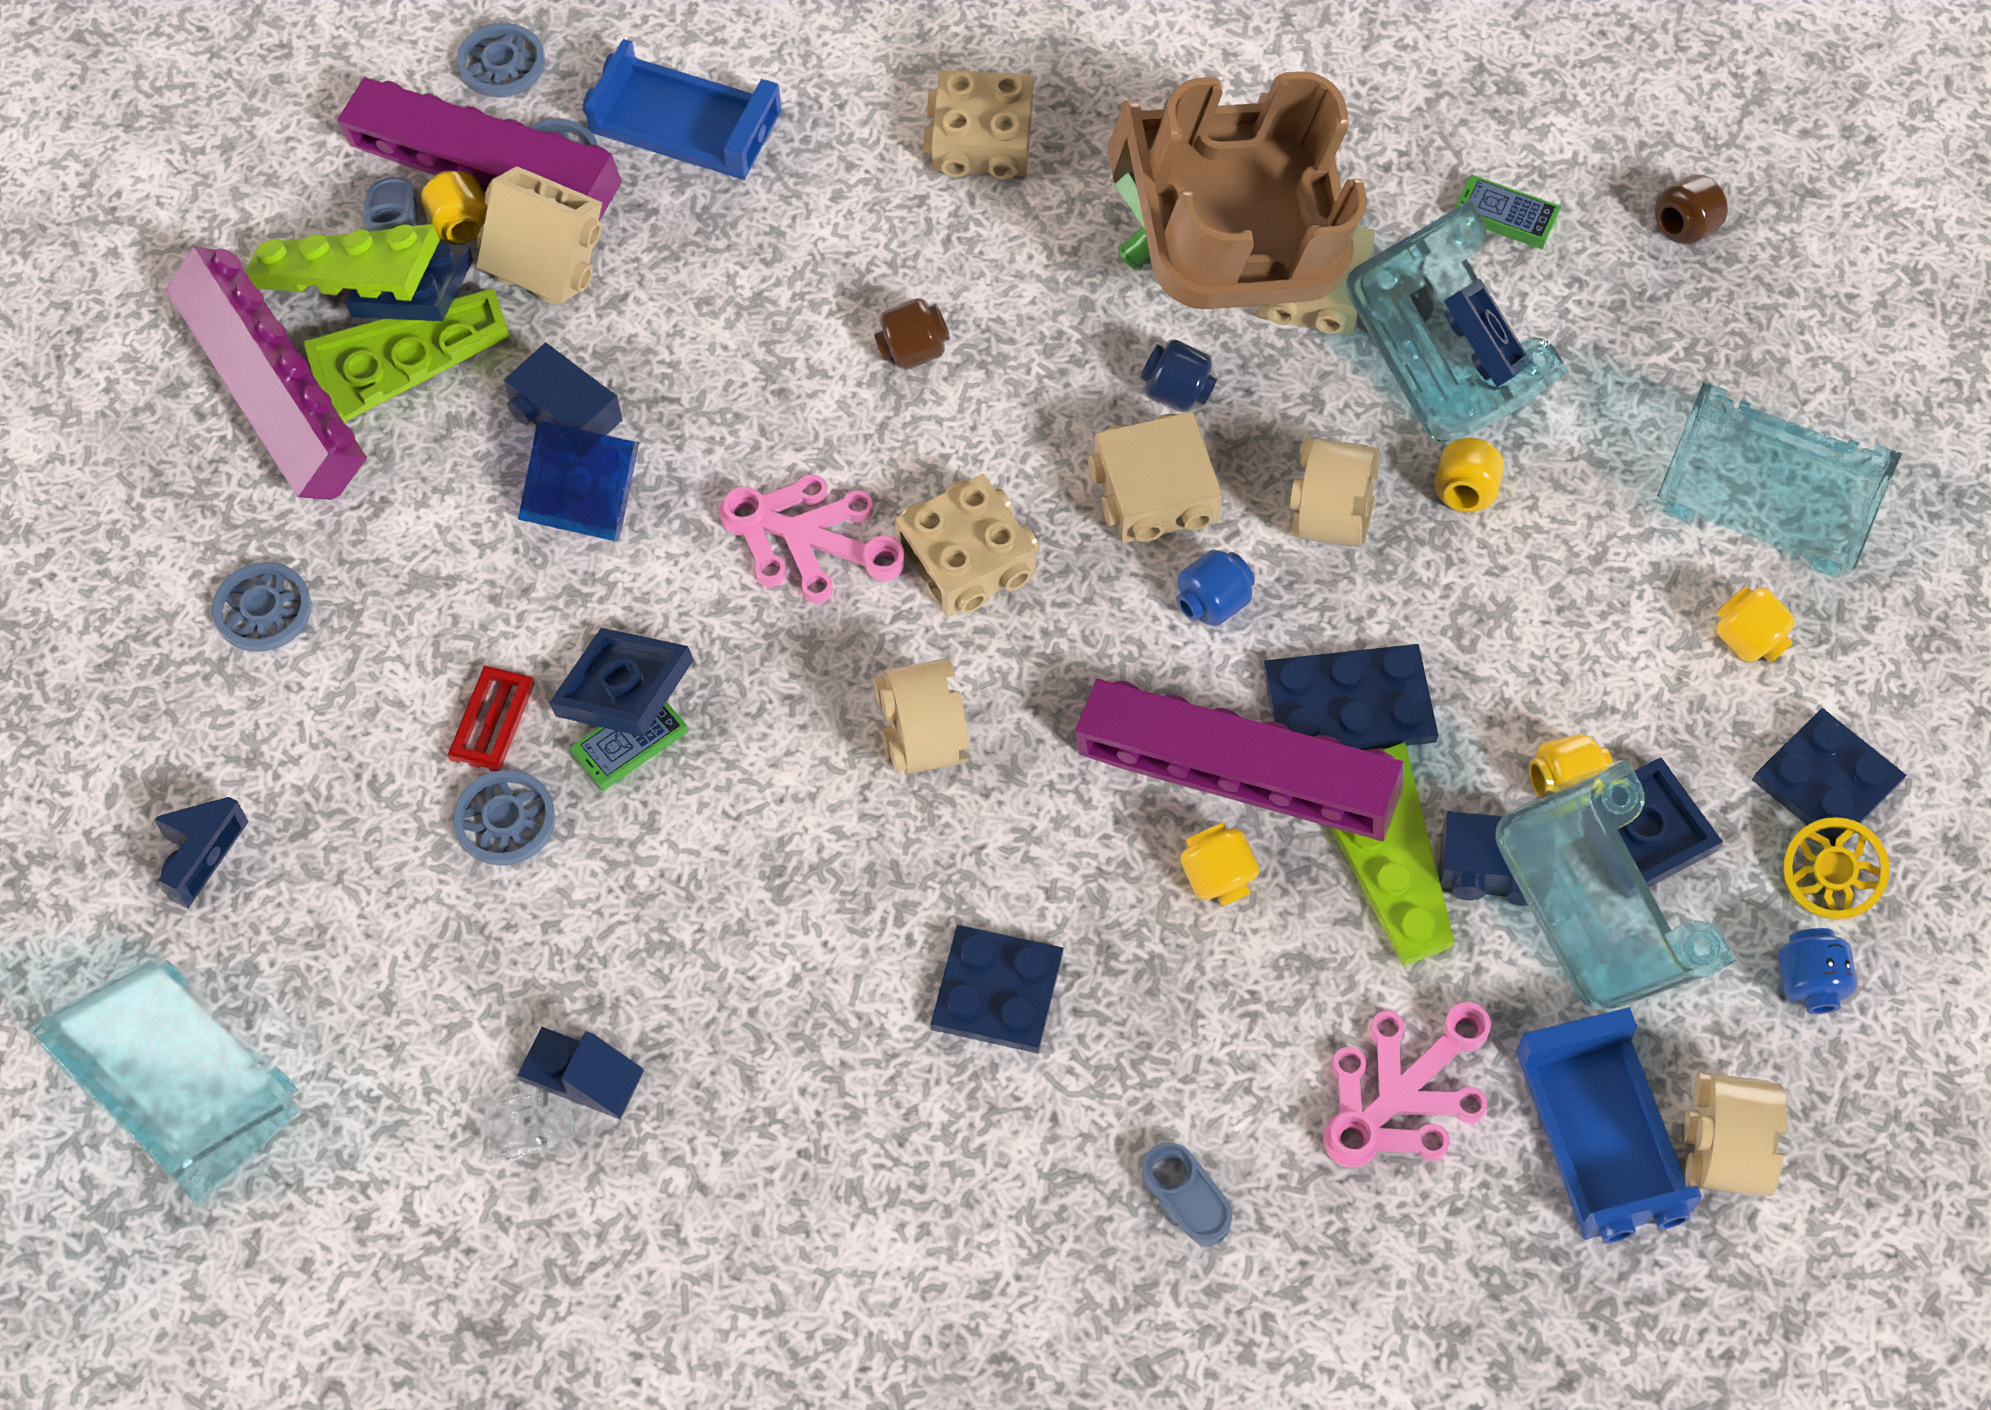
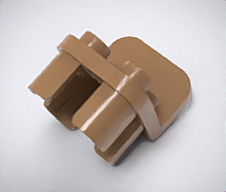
M1286 72L1274 79L1269 92H1262L1257 103L1218 106L1223 94L1221 82L1216 77L1191 79L1179 85L1173 91L1170 98L1166 99L1163 109L1141 111L1138 100H1125L1123 102L1108 146L1112 176L1115 184L1128 172L1133 173L1135 176L1153 272L1159 285L1170 297L1192 308L1218 309L1313 301L1328 295L1338 286L1352 260L1354 250L1352 237L1364 216L1367 197L1362 179H1348L1343 188H1341L1335 155L1348 130L1349 117L1343 95L1330 80L1312 72Z

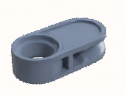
M391 177L377 181L370 186L367 191L362 214L365 230L393 229L400 225L414 226L418 205L416 198L413 197V184L409 179Z
M1166 1142L1154 1146L1146 1154L1142 1165V1181L1147 1191L1160 1200L1159 1207L1174 1226L1178 1224L1183 1232L1197 1241L1200 1247H1212L1220 1243L1228 1235L1232 1222V1208L1227 1198L1193 1154L1184 1146L1174 1142ZM1164 1159L1175 1160L1183 1166L1185 1177L1179 1184L1174 1186L1160 1184L1153 1175L1154 1166Z

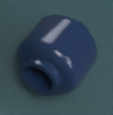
M1176 339L1169 340L1164 346L1158 343L1155 345L1140 376V379L1146 381L1145 392L1150 398L1179 412H1187L1196 401L1205 405L1217 382V378L1210 375L1212 368L1211 357Z

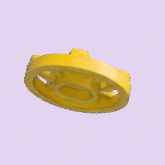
M1825 818L1805 826L1794 836L1784 856L1783 876L1792 898L1809 913L1828 920L1851 919L1867 912L1881 898L1889 880V859L1880 839L1866 826L1846 818ZM1826 828L1847 829L1836 839L1835 846H1831L1829 839L1816 833ZM1857 833L1859 835L1854 852H1851L1849 849L1844 848L1843 844ZM1805 838L1822 846L1823 851L1818 856L1812 854ZM1866 841L1872 846L1877 855L1879 868L1867 861L1858 862L1857 858L1863 855ZM1799 846L1805 859L1814 863V865L1804 866L1793 875V858ZM1859 870H1864L1879 878V880L1860 881L1857 879ZM1808 874H1814L1817 881L1815 885L1797 887L1796 883ZM1851 885L1859 890L1875 889L1866 901L1851 908L1854 897ZM1822 888H1825L1823 898L1828 909L1813 904L1804 895L1816 894ZM1833 891H1843L1845 895L1843 910L1837 909L1832 897Z

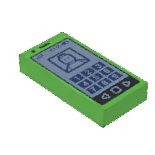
M1471 174L1454 208L1452 218L1543 250L1559 215L1561 206Z
M666 702L643 737L599 727L570 747L572 756L603 792L687 734L688 728L685 722Z

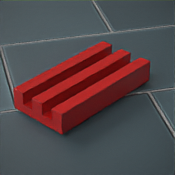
M484 665L447 754L449 760L460 763V761L469 763V766L480 768V766L489 768V771L493 772L500 771L535 685L534 678ZM492 682H501L494 702L485 719V724L475 749H467V743ZM512 686H517L492 752L487 754L486 750Z

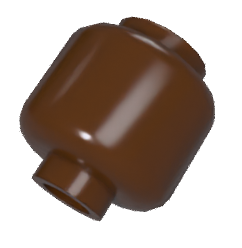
M1699 174L1687 176L1665 188L1658 196L1655 204V216L1659 229L1667 238L1684 245L1698 242L1717 231L1726 221L1728 214V203L1723 189L1715 180L1706 175Z
M922 298L910 300L884 311L880 317L882 331L874 334L883 359L887 361L894 358L896 364L904 370L912 369L939 358L945 352L944 342L951 339L938 305L935 303L929 306L927 301Z

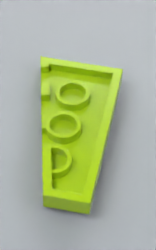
M433 224L420 226L400 225L393 229L375 231L360 229L348 234L330 236L316 234L303 239L285 241L272 239L259 244L245 272L257 289L302 292L308 286H318L321 294L338 295L343 288L357 289L360 297L377 298L382 291L393 292L396 300L411 301L440 239Z
M492 288L454 299L443 322L381 319L306 340L303 343L313 376L321 388L330 396L332 405L345 423L509 338V333L495 289Z
M1405 742L1383 750L1395 759L1403 761L1404 786L1384 842L1330 827L1403 967L1452 948L1454 944L1446 904Z

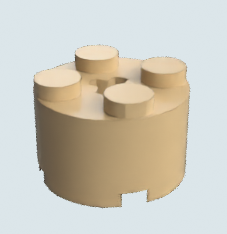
M1305 437L1301 453V467H1305L1303 480L1295 479L1291 492L1290 509L1295 510L1291 530L1292 537L1343 546L1362 547V544L1366 541L1374 507L1375 496H1372L1374 480H1378L1379 448L1356 443Z
M948 658L884 670L883 676L873 678L878 708H883L886 721L890 723V727L882 728V738L887 758L892 759L895 772L903 771L904 775L969 762V757L964 751L969 749V738L960 691H954V689L948 690L947 677L955 676L954 669Z
M1698 1072L1695 1078L1693 1095L1694 1105L1697 1106V1110L1687 1109L1683 1123V1142L1694 1144V1153H1689L1686 1161V1187L1698 1186L1699 1189L1754 1196H1772L1780 1179L1784 1154L1777 1153L1779 1134H1786L1787 1104L1784 1087L1782 1084L1771 1083L1768 1080Z

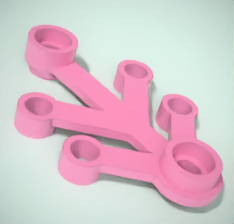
M815 474L805 475L798 483L765 495L750 487L733 489L726 495L719 509L720 520L724 528L734 535L745 537L756 562V579L763 586L775 587L781 584L786 577L785 563L782 558L773 555L765 531L783 537L802 577L803 596L807 601L815 604L827 601L832 596L833 586L830 576L822 572L812 548L863 565L867 574L879 581L893 580L903 572L905 567L904 548L896 538L891 536H878L865 544L824 529L846 520L852 522L868 520L873 514V500L865 491H851L842 500L792 518L777 513L799 503L806 506H817L825 501L827 497L826 482L821 476ZM809 485H816L821 488L820 492L816 495H806L803 490ZM855 501H862L867 504V507L859 512L852 511L849 508L850 504ZM742 509H750L754 512L747 517L736 516L737 512ZM883 557L894 561L889 566H878L875 564L878 559ZM768 565H774L780 569L774 576H765L761 571ZM813 582H823L826 585L825 590L819 593L811 592L808 587Z
M1462 1002L1452 1007L1444 1023V1035L1402 1075L1400 1040L1402 1039L1405 1025L1403 1019L1397 1013L1381 1011L1374 1016L1370 1026V1035L1377 1044L1378 1098L1363 1112L1360 1079L1364 1075L1367 1064L1364 1054L1357 1048L1343 1047L1335 1053L1332 1061V1072L1338 1079L1339 1114L1331 1118L1327 1123L1323 1134V1144L1328 1156L1334 1162L1348 1168H1357L1368 1164L1373 1160L1377 1152L1418 1153L1422 1158L1431 1161L1438 1160L1446 1154L1450 1138L1447 1131L1440 1125L1426 1124L1419 1130L1381 1128L1395 1114L1456 1116L1462 1122L1476 1123L1483 1118L1488 1107L1485 1094L1475 1087H1464L1458 1092L1420 1091L1461 1051L1472 1052L1485 1044L1491 1030V1019L1483 1007L1472 1002ZM1382 1021H1390L1396 1026L1397 1033L1390 1037L1384 1036L1378 1031L1377 1024ZM1460 1023H1469L1475 1028L1476 1035L1472 1038H1464L1457 1033L1456 1026ZM1344 1057H1352L1359 1063V1069L1356 1072L1347 1073L1340 1068L1339 1060ZM1464 1097H1472L1479 1102L1480 1110L1476 1113H1467L1461 1108L1460 1100ZM1346 1132H1354L1360 1136L1362 1145L1355 1149L1348 1148L1342 1143L1341 1136ZM1426 1134H1435L1441 1139L1442 1147L1434 1151L1429 1150L1423 1146L1421 1138Z

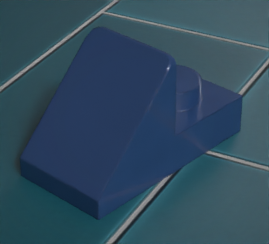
M225 797L163 814L155 818L154 821L164 838L181 846L179 850L173 851L167 857L161 870V876L158 879L168 898L189 909L249 823L237 800Z
M541 1026L517 1076L519 1081L621 1120L643 1075L644 1069L591 1032L585 1031L579 1041Z

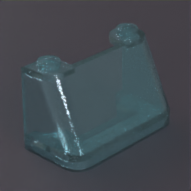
M1471 199L1358 265L1349 273L1346 281L1347 293L1353 306L1424 430L1431 438L1445 444L1464 438L1510 415L1569 373L1559 353L1550 342L1543 338L1531 337L1520 343L1532 363L1515 377L1496 387L1492 379L1486 381L1475 368L1471 358L1475 351L1465 335L1461 338L1458 337L1448 324L1445 312L1449 309L1444 300L1478 280L1467 259L1478 253L1484 247L1487 240L1485 224Z
M1703 381L1656 498L1665 505L1662 513L1687 523H1691L1693 517L1696 516L1812 559L1809 565L1811 569L1831 577L1839 578L1841 571L1853 572L1902 453L1878 444L1874 451L1862 448L1859 453L1856 452L1859 442L1849 439L1846 443L1749 408L1751 404L1749 402L1741 400L1737 409L1733 407L1735 402L1726 397L1728 390Z
M1628 759L1576 775L1508 812L1500 819L1496 827L1495 840L1512 876L1577 997L1584 1005L1594 1010H1613L1713 975L1736 962L1721 932L1707 921L1694 920L1683 923L1671 930L1617 829L1632 822L1640 814L1644 806L1642 785Z
M148 960L47 1014L29 1032L51 1060L70 1079H73L82 1090L84 1089L143 1148L155 1164L179 1185L178 1188L198 1207L301 1112L291 1097L298 1089L277 1066H274L267 1072L183 990L189 985L188 981L168 960L160 966L154 961Z

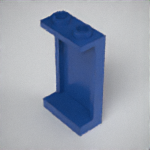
M622 39L615 53H610L607 56L601 78L595 88L591 87L587 91L583 102V113L587 115L589 130L593 134L742 180L746 179L782 111L779 83L761 78L754 93H749L640 60L635 56L633 41Z
M1630 1007L1524 1033L1516 1049L1517 1058L1584 1240L1601 1236L1603 1243L1606 1244L1619 1242L1633 1236L1636 1233V1226L1656 1222L1658 1229H1668L1681 1225L1690 1220V1212H1693L1702 1198L1698 1186L1686 1187L1684 1174L1631 1040L1638 1027Z

